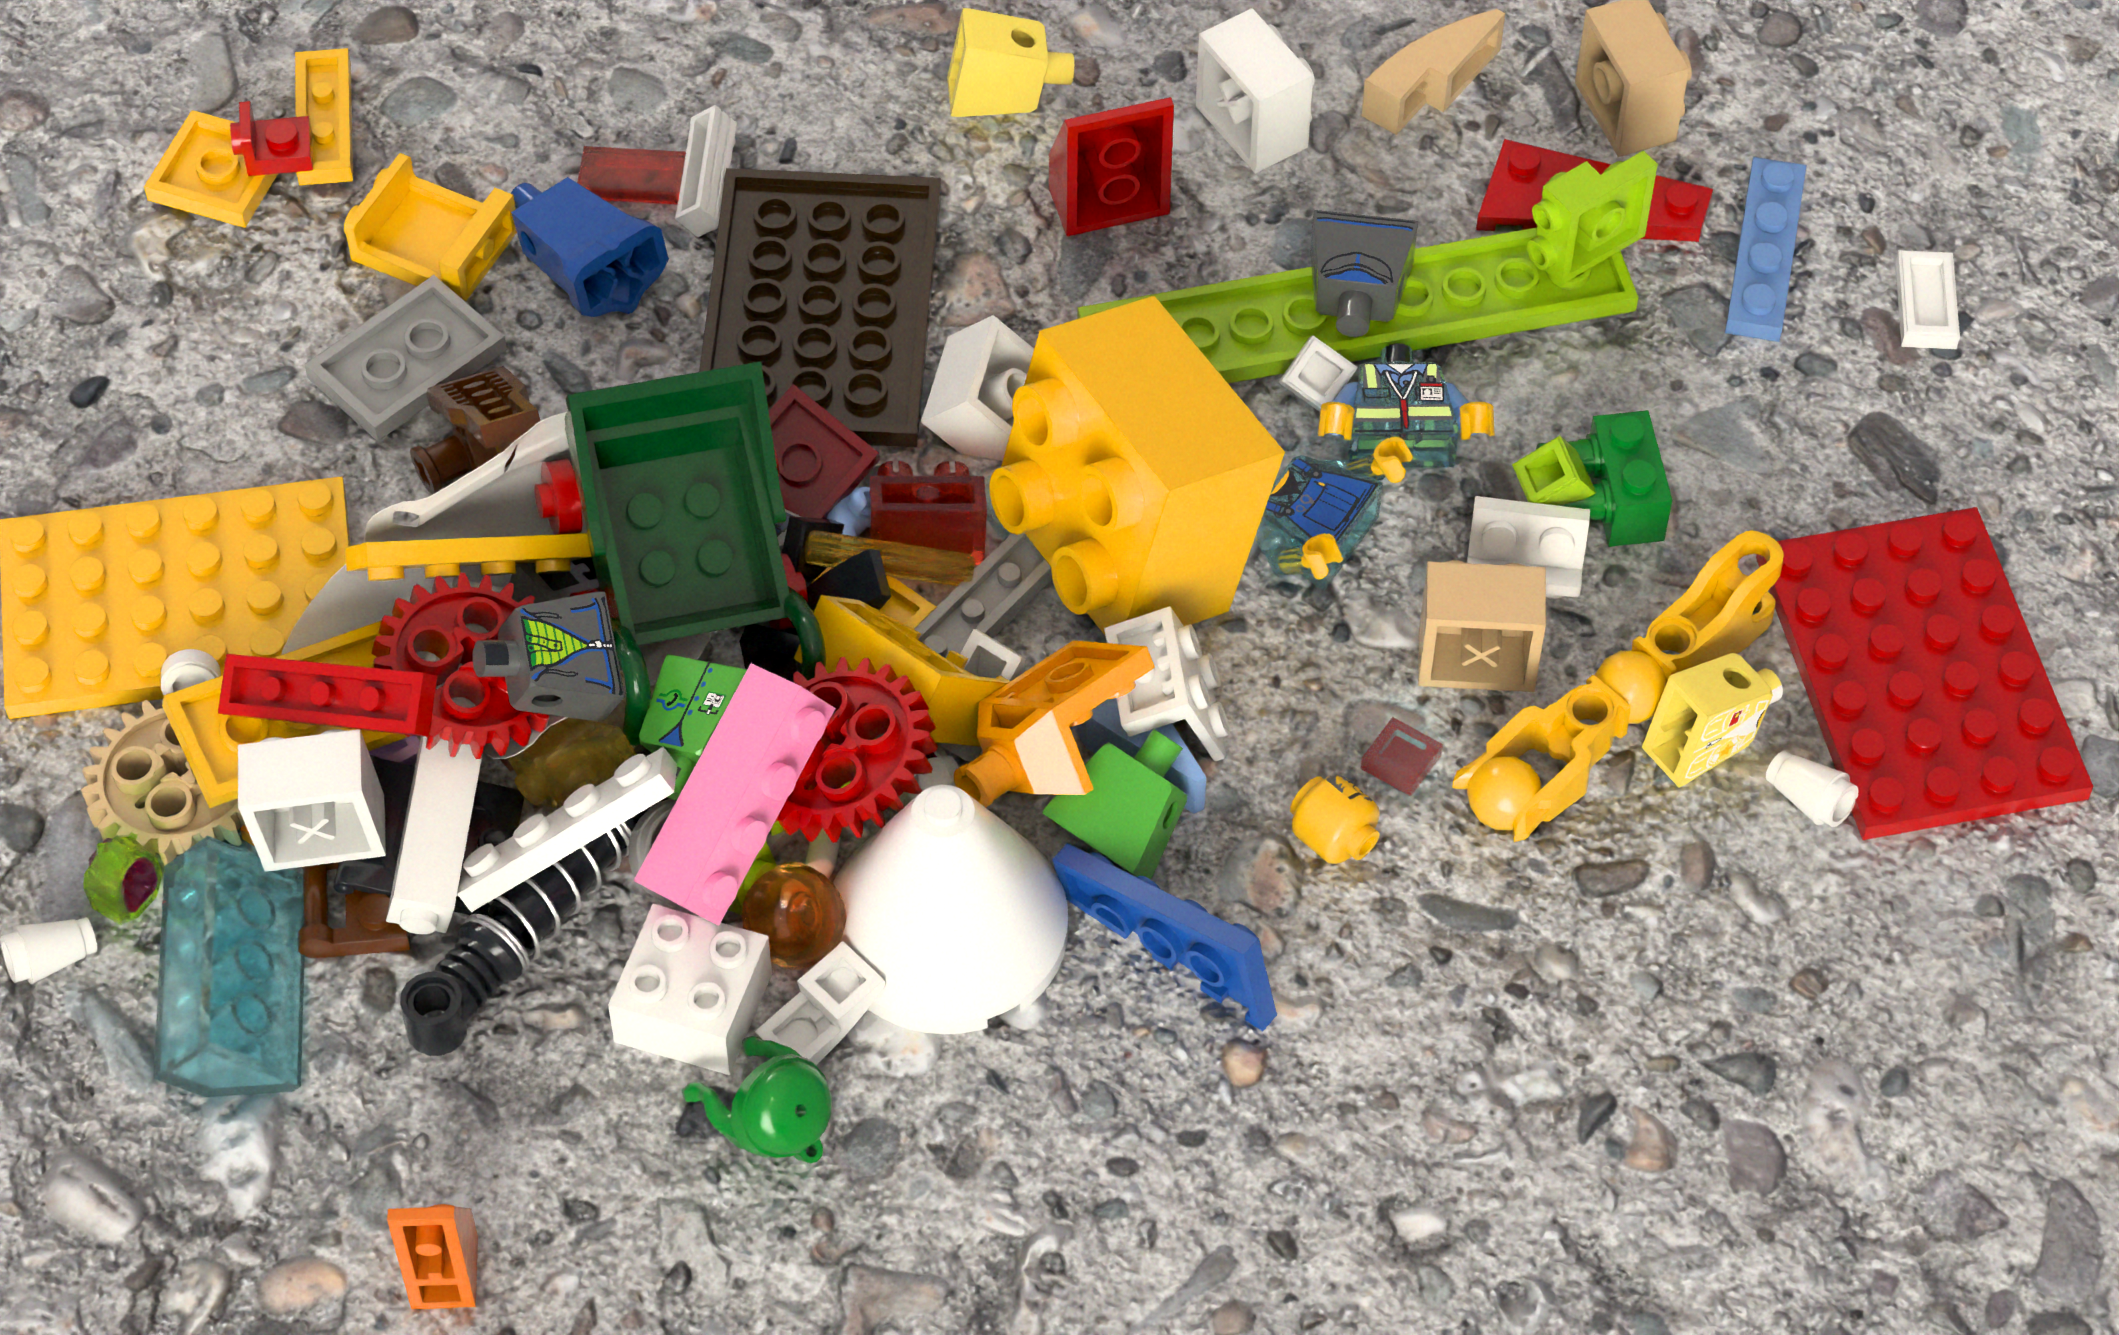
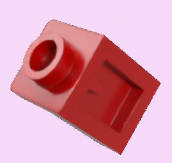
M239 102V122L230 123L231 144L234 155L244 156L248 176L313 170L312 129L309 116L255 121L251 102Z

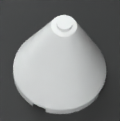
M935 785L925 789L845 861L834 879L827 899L825 912L826 940L828 952H831L844 941L884 979L885 987L868 1008L870 1012L890 1023L914 1031L934 1034H960L988 1028V1019L1005 1013L1016 1006L1020 1012L1023 1011L1045 991L1058 972L1064 957L1068 937V906L1065 891L1054 867L1033 843L962 789L952 785Z

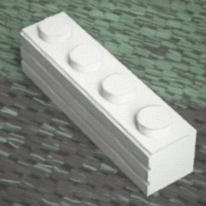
M716 105L691 117L675 220L697 237L718 229L726 168H732V152L736 143L735 132L737 122L729 118Z

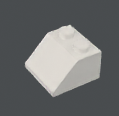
M994 315L948 336L921 423L960 454L1003 461L1014 422L1012 411L1013 396L1016 390L1025 383L1034 348Z

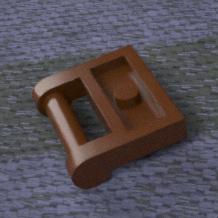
M338 862L300 867L303 869L304 927L298 931V952L308 958H327L410 950V932L402 929L399 924L386 922L390 898L385 894L367 893L354 890L351 894H345L346 928L332 929L329 927L327 870L337 869Z

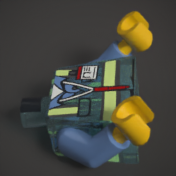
M1395 343L1385 346L1381 350V362H1366L1360 366L1358 382L1346 384L1333 402L1321 405L1317 433L1321 437H1324L1326 433L1334 436L1343 435L1344 440H1349L1348 468L1372 462L1374 460L1373 453L1377 445L1390 437L1402 438L1413 455V459L1410 462L1402 463L1404 468H1454L1459 431L1461 432L1462 440H1468L1471 435L1473 436L1478 433L1495 436L1493 405L1487 402H1469L1454 384L1445 382L1441 366L1434 362H1414L1413 350L1410 346Z

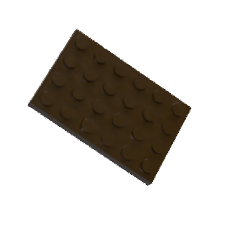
M726 168L699 372L761 361L768 411L794 384L867 444L917 447L941 202V178Z

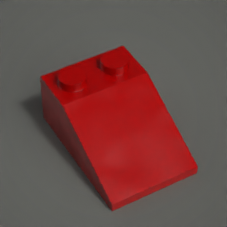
M1171 97L1064 120L1049 152V191L1066 236L1170 214L1174 103Z

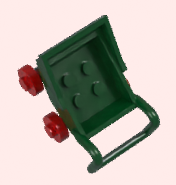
M761 361L568 394L565 399L568 411L564 420L573 467L568 458L543 462L541 466L542 483L535 484V499L540 518L549 519L554 535L581 533L583 510L592 561L600 591L606 594L616 653L625 680L624 740L633 746L641 745L639 734L650 706L649 675L644 656L638 645L768 621L772 629L779 631L796 630L802 653L800 674L807 681L815 678L816 663L822 662L826 666L825 643L820 624L807 603L808 596L804 577L800 571L795 572L789 556L781 554L774 524L786 522V512L780 490L778 458L773 444ZM596 589L573 592L570 593V597L598 591Z

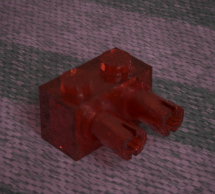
M887 461L878 468L877 476H869L868 547L880 551L883 565L896 568L905 566H947L957 568L962 566H978L985 559L987 504L984 476H970L969 468L959 461H955V472H950L949 461L939 463L934 469L933 476H913L911 466L904 461H898V472H894L893 461Z

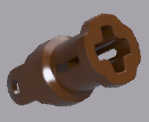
M458 427L453 428L452 436L425 449L419 445L410 449L411 459L416 472L425 488L432 494L440 491L442 484L472 471L461 431Z

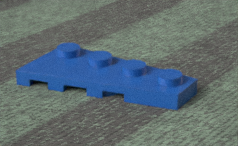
M1067 843L1052 859L1057 877L1065 891L1066 900L1124 939L1132 932L1138 934L1143 946L1152 954V958L1170 970L1178 962L1202 980L1200 984L1201 991L1219 1003H1222L1227 996H1230L1248 1008L1245 1020L1262 1032L1277 1016L1259 938L1249 928L1239 923L1230 924L1209 914L1199 903L1190 899L1183 901L1161 890L1151 879L1145 876L1135 877L1113 866L1107 858L1099 853L1092 852L1089 854Z

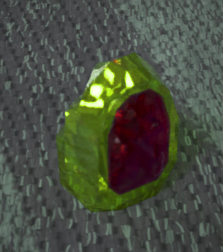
M116 835L114 838H106L103 842L97 844L95 852L89 858V867L84 873L83 889L92 909L115 923L122 925L138 918L157 898L163 874L157 857L134 837Z

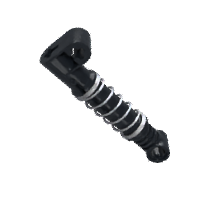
M636 745L603 782L613 777L618 767L629 758L637 754H644L647 757L652 752L643 745ZM666 797L660 800L659 802L668 800L670 798ZM649 808L496 897L495 901L491 900L489 902V916L472 914L465 920L464 924L459 928V941L455 944V948L445 955V959L435 966L434 971L416 975L406 983L401 992L400 1006L409 1043L418 1052L428 1056H442L453 1052L463 1043L467 1036L468 1022L477 1013L478 1008L487 1002V998L497 991L498 986H501L504 982L517 980L521 974L525 973L526 969H529L530 962L538 959L540 953L539 943L541 940L552 939L558 936L561 929L560 919L563 916H573L579 913L581 907L580 897L584 893L592 894L599 890L602 883L601 873L603 871H613L619 868L622 857L629 855L628 846L631 832L638 820ZM616 858L615 863L609 866V864ZM596 880L595 886H593V887H591L590 889H588V888L592 885V883ZM576 902L575 908L567 912ZM555 926L554 931L548 934L550 930ZM525 948H535L533 955L528 956ZM432 1011H444L443 1014L436 1017L424 1016Z

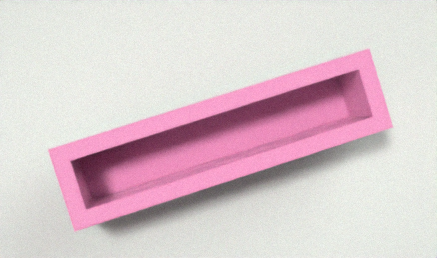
M751 663L633 881L719 926L729 906L735 900L738 889L758 852L765 844L767 835L788 796L794 790L796 781L817 742L823 736L825 728L836 708L802 686Z

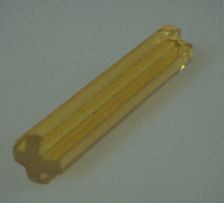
M813 530L809 533L804 547L805 561L811 565L834 568L852 556L870 548L880 551L886 576L958 586L962 581H972L974 574V557L969 553Z

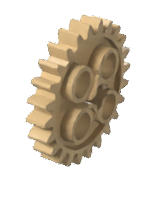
M142 701L143 716L138 719L126 712L120 714L125 726L121 732L111 728H104L102 732L108 747L93 746L90 748L89 751L95 765L83 767L82 772L88 785L81 788V792L88 806L86 810L94 827H98L105 844L115 842L122 857L129 855L135 850L141 865L145 866L158 853L165 868H171L177 854H185L190 866H195L198 859V851L206 849L211 856L217 859L220 857L218 843L225 839L238 847L242 844L237 830L245 825V822L238 808V798L209 808L163 708L156 710L149 701ZM179 812L178 814H176V815H174V816H169V815H171V814H173V813Z

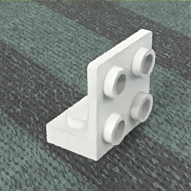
M1169 606L1104 628L1107 643L1147 646L1155 668L1135 680L1136 686L1132 691L1116 698L1121 726L1128 736L1131 737L1185 719L1215 762L1225 759L1226 752L1223 737L1230 735V726L1222 704L1215 700L1213 690L1221 686L1220 675L1210 653L1202 655L1200 643L1191 624L1183 626Z

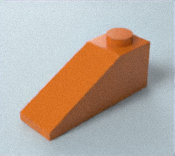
M448 1204L421 1208L388 1209L387 1222L411 1309L476 1307L478 1235L472 1209Z

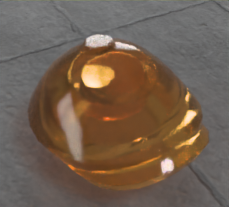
M793 861L781 863L757 879L747 891L742 908L743 929L767 935L769 937L771 962L788 970H802L823 959L841 941L847 919L845 904L836 886L816 869Z

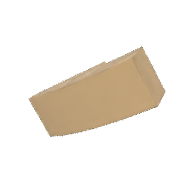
M1494 9L1463 18L1426 34L1391 56L1365 79L1361 116L1397 135L1425 103L1444 112L1501 50L1505 13Z

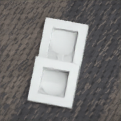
M842 941L797 980L800 992L755 1031V1034L762 1040H771L788 1046L799 1053L801 1057L807 1058L817 1065L863 1016L885 987V981Z

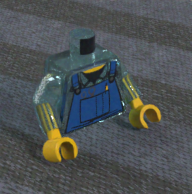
M1387 438L1377 445L1373 454L1352 460H1316L1304 455L1296 456L1291 460L1278 479H1275L1255 536L1257 545L1275 573L1278 575L1300 574L1323 590L1327 589L1379 518L1383 487L1381 480L1386 477L1391 483H1398L1406 474L1402 463L1410 462L1413 459V455L1402 438Z

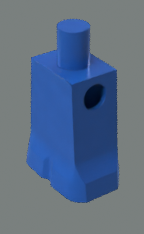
M569 177L543 193L530 183L519 184L511 192L514 195L516 208L511 213L523 254L569 294L571 304L583 316L598 317L615 311L626 314L633 313L637 309L644 292L659 278L669 260L661 228L646 220L622 212Z

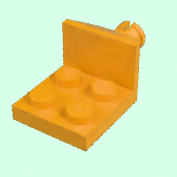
M1073 640L981 700L978 709L977 738L983 754L955 770V786L965 791L986 808L1007 791L1052 795H1086L1094 789L1070 727L1089 720L1093 716L1092 709L1105 700L1117 698L1132 691L1136 686L1135 680L1155 668L1147 646Z

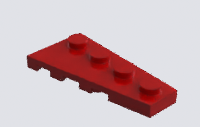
M1504 139L1478 214L1476 230L1495 231L1496 224L1522 226V230L1537 228L1532 208L1541 201L1543 186L1554 175L1560 172L1567 173L1586 161L1601 175L1611 164ZM1656 175L1645 237L1641 239L1699 242L1711 203L1713 188Z

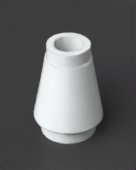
M1787 751L1778 753L1766 772V780L1775 785L1776 789L1816 825L1824 823L1831 827L1840 825L1852 811L1855 799L1858 797V787L1850 782V776L1847 773L1797 755H1792Z
M87 917L79 920L72 919L13 926V933L0 936L3 958L14 983L28 980L30 984H34L85 958L86 955L97 952L95 934Z

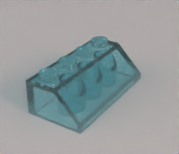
M206 836L164 866L153 1079L203 1097L294 1092L301 1087L305 955L298 952V931L304 927L303 874L291 869L265 872L259 856L210 836Z

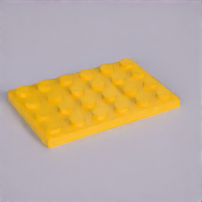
M343 476L0 519L4 706L8 718L14 719L163 699L164 695L161 690L162 665L170 655L181 650L195 649L210 654L218 662L221 676L224 672L226 654L266 658L280 656L293 627L308 605L329 579L346 564L345 547L350 546V535Z

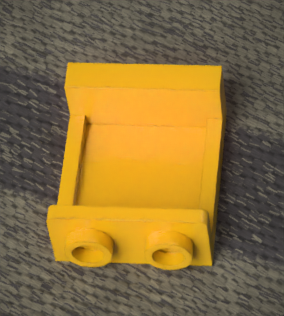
M399 153L388 168H384L378 173L373 188L360 205L352 207L347 214L344 223V233L347 237L351 260L415 286L420 285L435 275L466 302L517 234L511 213L516 210L514 195L494 187L483 203L418 178L413 172L411 157Z

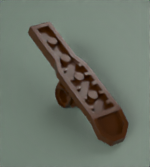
M504 366L427 389L426 395L430 409L437 414H443L453 425L460 429L472 471L502 453L516 439L541 421L537 408L529 402L526 385ZM516 447L511 457L506 462L505 468L512 462L515 456Z

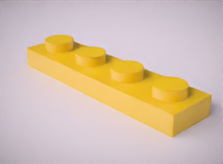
M587 533L365 542L345 547L347 571L368 570V581L405 579L404 569L424 568L426 579H434L436 576H441L442 578L458 577L461 573L460 566L480 565L481 576L516 574L517 563H535L536 573L539 574L571 571L570 561L591 557Z

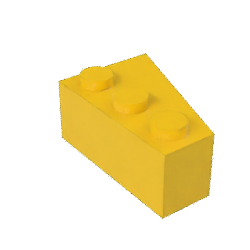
M820 596L814 610V615L820 624L826 650L825 668L828 673L835 672L840 657L847 659L853 671L857 669L864 658L870 659L876 671L887 663L891 665L898 678L906 675L915 690L920 691L929 707L928 712L936 724V729L930 733L935 742L980 746L977 738L979 702L1009 683L1010 680L1002 676H997L996 678L976 676L966 671L964 668L968 661L967 657L951 650L948 652L947 657L944 658L919 641L920 632L860 600ZM799 645L794 659L802 664L801 646Z

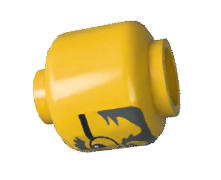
M1333 775L1325 779L1317 776L1311 779L1299 790L1291 803L1290 812L1293 814V833L1327 863H1342L1351 857L1355 860H1360L1373 849L1379 839L1380 833L1375 829L1379 821V807L1370 797L1342 775Z

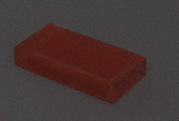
M584 146L577 183L607 201L678 204L686 152Z

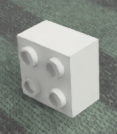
M1251 8L1199 33L1196 107L1256 174L1308 148L1309 126L1312 121V88L1315 84V78L1307 61L1301 57L1297 58L1283 42L1279 31L1272 24L1267 25L1255 10Z
M333 729L318 735L287 739L271 737L257 743L238 745V808L265 872L386 856L384 793L360 729L349 731Z
M652 904L608 1004L614 1042L730 1075L741 1050L742 1041L746 1038L772 975L769 937L724 923H720L718 926L702 917Z

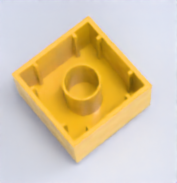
M1155 296L1040 330L1025 383L1016 390L1013 396L1012 411L1014 422L1001 467L994 470L990 478V499L1000 523L1012 534H1026L1051 566L1053 583L1063 604L1075 614L1082 615L1087 613L1104 635V628L1169 606L1183 626L1192 625L1229 612L1285 451Z

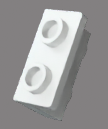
M1475 496L1467 563L1490 565L1518 563L1530 567H1546V598L1579 597L1590 509Z

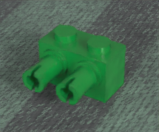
M1649 410L1593 416L1590 434H1587L1585 439L1569 441L1568 443L1578 452L1587 473L1591 477L1596 494L1586 499L1560 506L1590 509V519H1601L1608 547L1664 541L1673 500ZM1538 443L1536 449L1540 448L1546 443Z

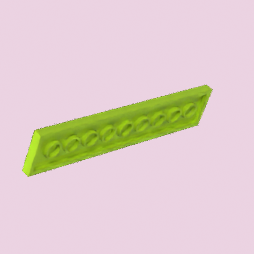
M1537 228L1416 248L1414 263L1394 319L1388 322L1370 320L1368 332L1359 337L1343 335L1336 328L1337 316L1321 315L1315 310L1311 267L1077 307V319L1155 296L1227 383H1234L1284 374L1312 335L1352 362L1386 356V346L1395 343L1408 345L1410 351L1635 312L1639 297L1621 251L1560 285L1546 270L1537 268L1531 261L1527 251V243L1536 238Z

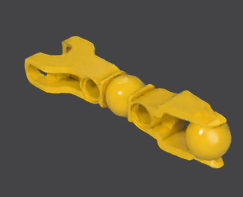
M1750 530L1739 534L1709 559L1690 588L1650 624L1646 637L1637 636L1633 640L1631 651L1621 650L1605 658L1596 673L1586 680V685H1580L1572 689L1557 702L1545 709L1530 706L1523 708L1486 743V752L1456 771L1452 786L1455 789L1467 790L1470 807L1478 820L1494 830H1513L1514 842L1528 838L1542 821H1551L1587 793L1589 773L1592 766L1610 750L1615 736L1621 739L1627 734L1628 724H1639L1654 716L1669 676L1730 653L1738 654L1763 634L1771 625L1774 615L1775 599L1768 590L1776 583L1781 574L1784 553L1780 544L1774 538L1759 531ZM1758 554L1764 556L1767 563L1749 576L1743 574L1738 568V561L1746 555ZM1755 607H1756L1757 610H1758V613L1752 615V614H1753V611H1754V609H1755ZM1672 650L1678 652L1679 654L1671 655L1666 654L1662 651ZM1589 719L1596 721L1598 724L1587 725L1579 721ZM1535 749L1543 754L1549 753L1552 758L1563 760L1567 765L1542 788L1540 778L1531 764L1519 759L1528 750Z

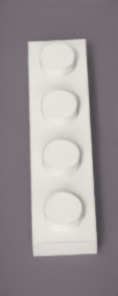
M664 746L647 757L644 754H637L622 763L615 771L614 776L596 787L593 784H587L574 791L565 800L561 808L546 817L542 814H536L528 818L518 826L512 837L494 847L492 844H486L479 847L463 863L457 895L468 909L473 912L671 795L675 789L676 762Z

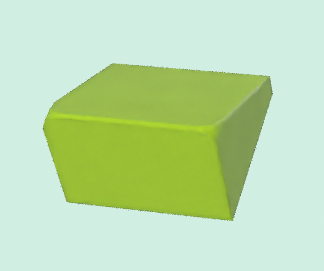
M1561 435L1512 464L1528 502L1560 506L1583 500L1596 494L1578 452Z

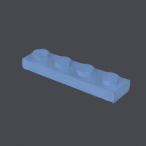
M1753 157L1725 333L1780 342L1807 165Z

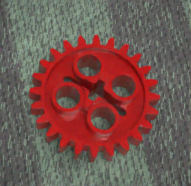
M460 573L454 588H450L441 576H436L432 587V594L416 584L413 586L410 602L398 597L393 606L392 616H383L378 632L381 636L375 637L371 654L377 657L373 661L372 668L427 673L438 676L436 686L444 683L443 686L435 691L430 733L426 739L427 749L431 750L440 739L448 741L450 757H456L462 744H469L475 759H481L485 744L491 743L495 751L500 756L506 754L509 746L510 737L516 743L525 747L528 745L532 733L531 729L538 732H543L546 729L550 718L549 715L519 711L510 705L505 677H478L473 667L475 643L478 640H498L499 628L514 609L522 605L534 603L535 597L532 595L520 602L513 600V583L509 582L498 593L492 591L490 575L483 577L479 588L470 586L469 579L465 573ZM466 625H480L484 627L488 631V633L473 632L468 627H466ZM421 651L435 654L440 660L427 661L416 653ZM464 697L474 703L475 706L472 708L459 706L452 701V698Z
M840 657L835 672L828 673L822 662H817L815 678L808 681L798 671L793 674L795 684L802 686L836 708V712L832 714L823 736L817 742L796 781L794 790L788 796L775 822L779 821L785 832L790 836L800 828L806 839L810 842L816 839L822 828L832 843L838 842L842 828L848 826L856 838H861L863 822L869 819L878 827L883 828L885 826L884 810L890 807L899 812L905 807L900 799L903 792L910 794H920L922 792L914 775L929 774L933 770L925 755L937 751L938 746L930 734L936 729V724L928 712L929 707L920 691L915 690L906 675L898 678L891 665L886 663L876 671L869 658H864L857 669L853 671L847 659ZM884 733L881 737L875 739L878 735ZM851 781L847 786L841 788L843 784Z

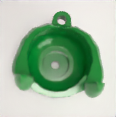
M749 1036L743 1039L742 1046L746 1056H765L769 1060L757 1066L741 1083L732 1101L731 1111L720 1100L716 1091L703 1083L692 1082L682 1088L684 1100L686 1102H702L706 1116L714 1128L740 1149L764 1158L794 1156L797 1160L807 1163H815L822 1157L823 1146L819 1138L825 1132L832 1114V1094L826 1077L812 1061L801 1057L799 1053L788 1046L771 1040H762L757 1036Z

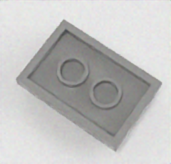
M433 275L304 365L307 378L373 438L379 441L429 406L426 395L428 388L471 376L504 353L507 347L505 336Z

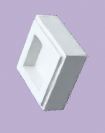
M1312 335L1308 338L1278 383L1320 412L1321 405L1334 401L1358 367Z

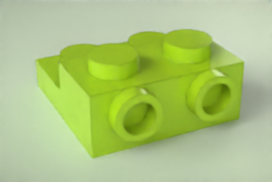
M1643 150L1624 162L1617 161L1611 164L1601 175L1587 161L1567 173L1560 172L1554 175L1543 186L1541 201L1532 208L1533 218L1537 224L1536 238L1527 243V251L1534 265L1541 270H1546L1560 285H1563L1645 237L1658 164Z

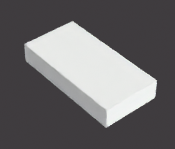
M1898 250L1895 266L1901 347L1957 349L1960 332L1953 253Z

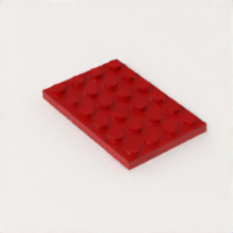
M1977 507L1777 541L1784 553L1780 577L1768 591L1775 599V610L1835 769L1847 773L1850 776V782L1858 787V797L1855 799L1852 814L1862 841L2089 800L2094 786ZM1756 555L1759 567L1767 563L1764 556Z

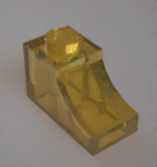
M568 717L550 726L530 747L507 759L518 775L514 779L515 784L528 801L534 805L542 804L559 809L574 791L587 784H593L596 787L614 776L615 771L622 763L637 754L620 727Z

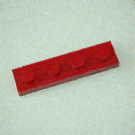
M226 654L218 714L429 737L438 676L421 672Z

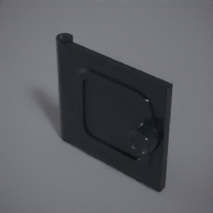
M370 755L384 793L386 856L338 862L333 889L342 894H351L354 890L367 893L385 894L390 898L415 766ZM477 781L463 863L477 849V844L478 848L486 844H492L495 847L513 836L520 823L526 791ZM457 895L453 912L466 915L482 914L489 916L490 904L488 902L471 912Z

